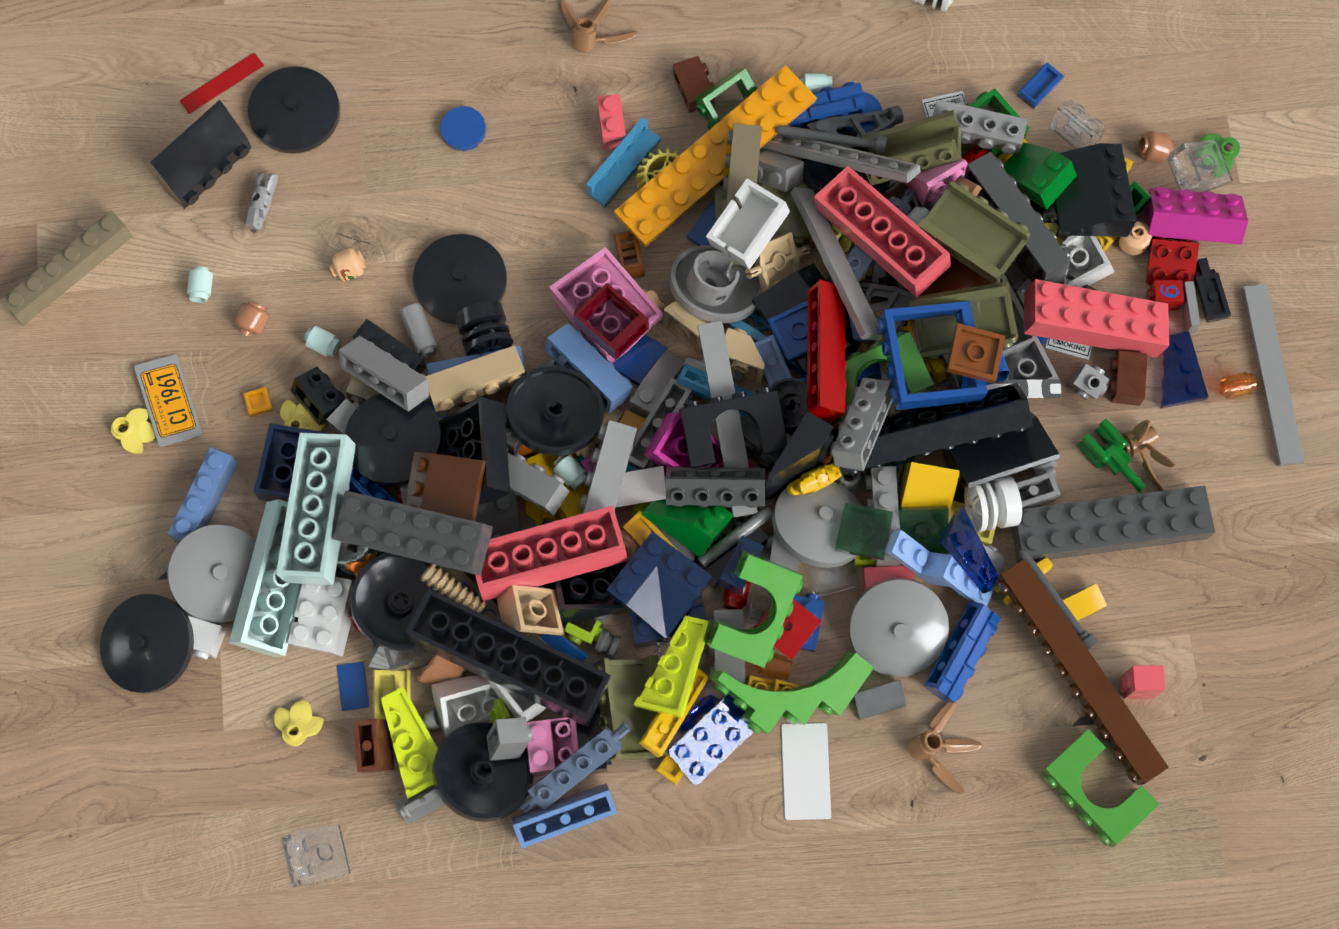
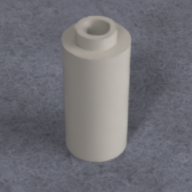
M412 304L400 310L399 315L414 351L423 358L431 357L435 354L438 345L421 304Z

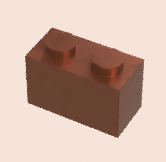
M699 56L673 64V77L689 113L697 110V103L694 98L714 85V82L709 81L707 77L709 75L708 68L705 62L701 63ZM715 97L710 100L712 105H714Z
M1119 350L1115 358L1111 359L1110 372H1113V380H1110L1108 394H1112L1111 403L1141 405L1145 399L1148 354Z
M370 719L353 722L357 772L375 773L394 770L392 741L387 720Z

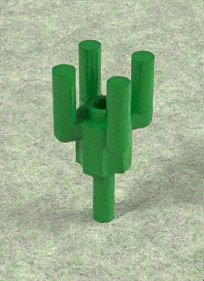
M1106 418L1094 430L1106 445L1101 448L1088 433L1077 446L1096 468H1102L1105 465L1114 476L1121 472L1140 493L1147 486L1128 466L1132 459L1123 450L1127 445V441Z

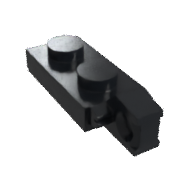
M1207 257L1198 259L1194 283L1206 323L1229 319L1231 312L1219 273L1215 269L1210 270Z

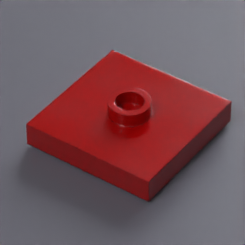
M794 599L792 601L793 610L789 617L785 618L782 625L784 626L783 634L779 640L776 639L774 647L790 660L794 658L822 622ZM771 606L753 628L761 625L766 620Z

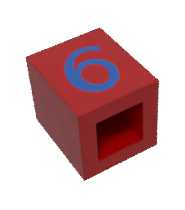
M1154 280L1146 291V300L1167 303L1168 310H1179L1184 303L1182 280Z

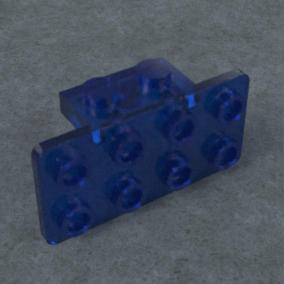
M712 694L701 698L697 706L686 715L677 731L681 736L667 749L668 755L695 785L703 781L753 733L746 726L748 722L742 718L746 710L744 711L733 703L735 699L729 694L724 695L721 699Z

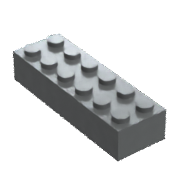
M989 152L967 164L965 178L982 187L978 195L986 199L989 203L988 205L995 210L1001 209L1013 222H1020L1028 228L1030 233L1029 240L1015 260L1030 281L1033 282L1035 279L1054 283L1064 281L1071 261L1068 251L1065 248H1061L1054 232L1051 229L1048 230L1043 223L1041 214L1038 211H1034L1027 195L1020 192L1015 179L1006 173L1002 161L999 158H995L992 152Z
M345 491L333 539L481 576L493 527L463 518Z

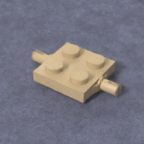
M785 232L771 238L756 259L755 266L745 270V273H749L746 274V277L751 279L758 275L761 290L766 291L800 269V257L810 253L809 247L803 245L797 248L794 244L792 232Z

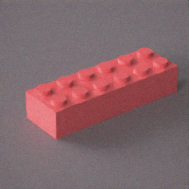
M849 166L843 169L814 196L816 210L916 298L951 266L950 253Z
M1035 279L1024 292V334L1116 351L1146 353L1150 357L1157 358L1169 347L1168 304Z
M613 505L490 539L481 576L476 575L483 601L500 597L511 585L537 587L627 562L626 549Z

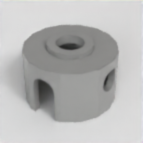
M716 250L701 253L695 259L687 275L686 285L691 296L698 302L709 306L720 305L726 302L732 294L740 274L739 271H736L733 278L731 279L729 270L734 260L727 254ZM705 281H709V282L713 283L714 286L709 285V284L706 283Z

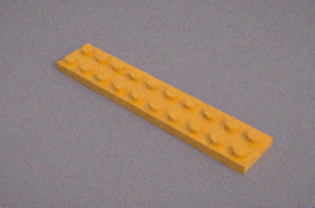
M785 65L614 211V215L646 247L723 181L724 176L728 177L729 168L725 167L726 153L731 152V145L727 144L728 130H733L734 123L762 126L761 149L777 135L775 128L778 125L788 126L816 102L817 97Z

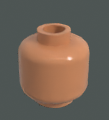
M1156 131L1146 132L1139 138L1137 144V151L1142 159L1158 163L1164 162L1168 156L1172 155L1174 150V144L1171 142L1170 136Z
M249 300L248 303L240 305L234 323L240 327L238 332L252 337L253 333L261 334L269 319V314L266 312V307Z

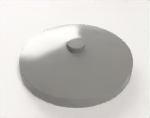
M700 245L682 252L673 263L669 276V285L674 298L687 312L708 322L722 321L723 324L741 321L756 310L751 301L763 291L761 290L758 275L748 279L746 274L749 273H745L746 269L730 268L729 274L731 279L736 271H739L740 274L738 282L726 302L720 305L709 306L694 299L687 289V275L695 259L701 253L717 251V249L711 245ZM705 281V282L708 283L709 285L714 286L713 283H711V282H709V281Z
M836 482L812 494L790 496L786 492L787 487L783 490L774 506L772 522L778 540L792 556L812 566L831 568L852 561L860 553L868 538L869 522L864 507L852 492Z
M209 525L188 534L176 546L168 564V585L176 603L190 616L210 623H226L235 620L256 541L244 531L227 525Z
M890 578L872 585L858 598L850 615L849 633L856 653L874 667L873 670L888 676L903 677L919 673L937 660L948 639L949 622L945 607L930 588L912 579Z

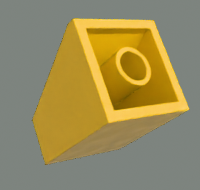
M914 462L904 464L898 497L900 527L915 529V525L923 526L924 531L938 533L939 529H946L960 471Z

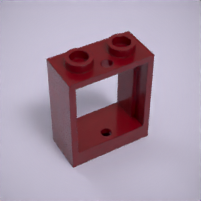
M608 283L602 288L598 287L592 293L591 298L586 303H581L573 314L575 325L615 360L649 329V318ZM608 300L632 320L611 342L587 322Z

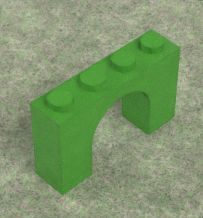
M904 331L897 333L904 379L911 394L924 393L935 388L911 333L905 334ZM882 341L869 347L870 350L863 354L856 352L847 357L845 381L847 383L845 402L847 407L854 400V391L863 370L874 363H888L887 356H883ZM846 412L843 416H841L843 421H845Z
M743 550L734 574L739 578L762 586L768 591L771 599L770 613L761 625L752 629H739L715 619L707 636L706 643L711 648L765 668L766 663H769L774 655L773 646L776 639L779 640L783 634V622L793 610L792 601L794 596L802 588L803 575Z
M1088 729L1041 773L1044 775V781L1052 789L1056 788L1062 794L1061 799L1070 808L1074 807L1080 813L1078 815L1080 820L1086 826H1092L1097 831V838L1104 845L1107 846L1109 844L1112 848L1121 842L1160 804L1142 785L1114 808L1098 807L1086 798L1081 786L1082 773L1086 766L1106 748Z

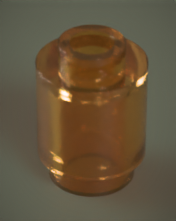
M1241 372L1224 376L1219 383L1221 395L1225 396L1228 400L1251 395L1252 392L1257 390V381L1253 373Z
M774 653L771 661L766 663L765 668L758 665L755 668L759 669L758 674L778 680H781V678L788 680L793 661L788 660L786 656Z

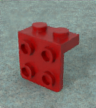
M1152 236L1151 243L1149 244L1150 255L1146 283L1150 286L1154 280H1182L1183 284L1189 281L1194 283L1200 243L1196 240Z

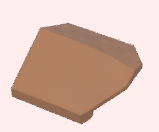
M435 655L423 673L416 676V679L432 685L453 678H460L463 668Z

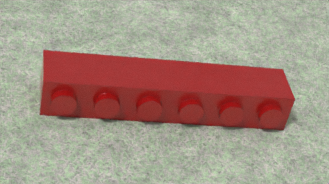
M819 280L808 290L807 411L825 422L834 423L845 414L847 409L845 402V390L847 387L845 381L847 364L845 360V305L835 284Z

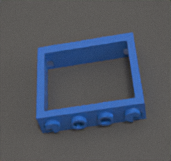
M970 301L885 309L878 319V331L883 334L882 353L883 356H887L886 376L888 379H891L890 397L895 402L896 410L982 401L987 395L986 382L967 377L969 388L907 395L894 321L952 315L956 316L957 324L975 328Z

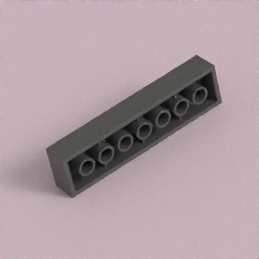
M1204 485L1022 509L1021 522L1019 525L1012 527L1019 563L1022 561L1018 555L1021 549L1027 550L1033 560L1037 562L1046 557L1052 560L1205 540L1215 533V528Z

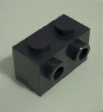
M318 366L296 377L291 388L293 395L319 426L326 423V419L345 400L343 393L335 388L328 375L323 373Z

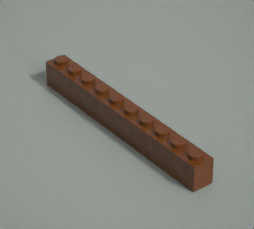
M1022 560L996 578L998 580V588L1004 595L1009 596L1013 602L1011 606L1018 616L1022 615L1027 623L1025 626L1028 632L1033 637H1037L1041 643L1039 646L1043 654L1052 659L1055 664L1054 669L1061 678H1065L1069 684L1068 690L1075 699H1079L1084 706L1082 708L1084 714L1088 719H1093L1098 726L1097 732L1104 741L1107 740L1113 748L1111 752L1118 762L1122 761L1127 770L1125 772L1128 778L1133 783H1137V785H1143L1168 769L1169 767L1027 560Z

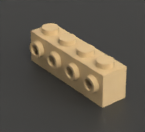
M514 345L425 377L428 379L429 395L437 412L449 410L454 405L463 402H472L477 397L486 394H495L500 389L509 386L513 387L525 375V370Z

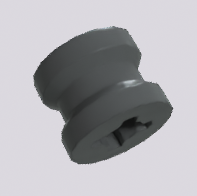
M604 629L594 651L597 653L603 652L608 658L613 659L620 646L622 637L619 635L613 636L608 630Z

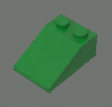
M1026 142L1022 144L1019 154L1014 153L1003 165L1006 173L1015 179L1020 192L1026 194L1031 201L1046 210L1077 176L1071 160L1054 150Z
M666 499L653 501L642 513L644 517L700 558L719 538L734 516L721 505H710L707 507L685 505L676 507L666 505Z

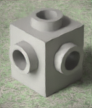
M1079 363L1067 383L1077 389L1075 391L1077 395L1087 400L1088 398L1097 399L1098 396L1101 397L1108 388L1107 383L1110 379L1104 376L1105 371L1094 364L1091 367L1086 363Z

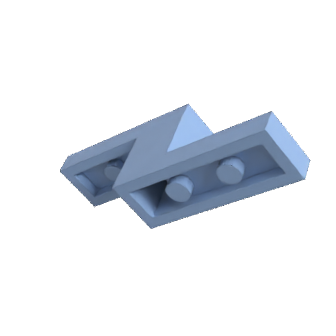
M899 529L893 530L885 552L928 584L951 587L970 602L988 605L994 587L953 555L929 552L904 531Z

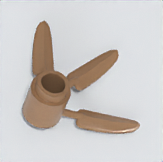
M561 0L560 2L569 27H574L572 45L580 52L591 51L595 47V42L603 41L605 45L628 41L637 35V31L604 35L596 38V26H600L610 9V0H605L591 18L582 17L579 19L566 0Z
M1144 420L1137 424L1132 431L1123 434L1124 439L1127 441V445L1123 450L1131 456L1140 453L1143 459V468L1150 480L1160 491H1166L1151 469L1144 451L1149 450L1150 456L1164 466L1174 467L1176 463L1154 448L1155 444L1159 442L1157 432L1150 426V420Z
M947 702L930 722L929 727L932 730L912 737L908 743V750L910 755L916 760L921 761L928 758L934 765L931 770L937 778L952 791L962 794L964 793L963 787L940 761L936 762L932 756L938 754L941 748H945L947 753H964L979 750L982 744L978 741L945 739L943 743L939 733L956 707V703Z

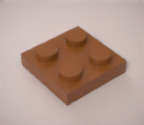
M958 323L955 327L946 371L994 384L997 380L1005 335Z

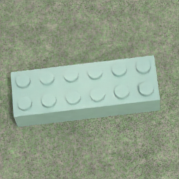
M300 433L276 572V575L286 583L334 585L340 541L334 540L333 536L345 491H349L356 444L347 435Z
M280 499L266 502L229 639L230 644L272 657L286 655L287 642L292 622L295 621L294 614L302 584L286 583L276 575L288 502Z

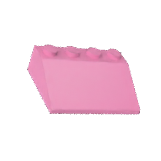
M605 247L552 284L549 289L553 302L575 328L580 331L590 345H594L605 360L613 363L616 360L575 325L573 315L575 309L581 303H586L598 287L602 288L608 283L649 318V329L621 356L626 354L663 317V313ZM608 300L587 322L611 342L632 320Z

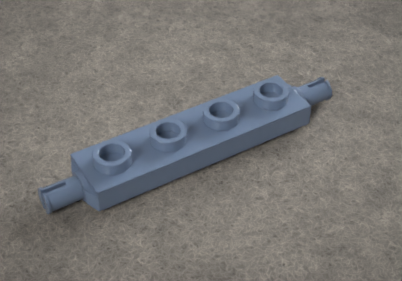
M907 189L901 199L892 196L889 201L907 216L912 211L909 203L916 194L913 190ZM857 245L854 246L846 257L858 283L875 262Z
M625 722L615 731L605 727L530 787L528 792L531 798L520 805L521 810L524 809L523 812L527 814L537 805L543 810L548 808L622 748L620 739L631 731L630 727H627Z

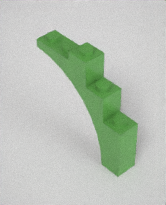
M846 652L838 663L820 678L804 686L788 690L766 691L756 689L737 681L723 671H715L710 680L715 683L714 688L725 696L729 694L735 699L733 703L744 711L746 710L742 718L748 722L746 726L756 734H759V732L769 734L781 716L792 725H795V723L805 725L817 707L828 716L831 714L841 715L874 667L857 653Z

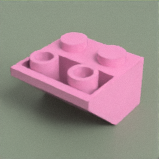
M961 158V160L921 171L907 185L911 191L915 192V196L922 206L929 202L933 204L940 199L951 180L956 183L959 176L963 177L965 175L968 163L965 159Z
M564 717L527 722V725H530L532 729V740L527 746L530 773L534 776L547 775L579 749L575 721Z

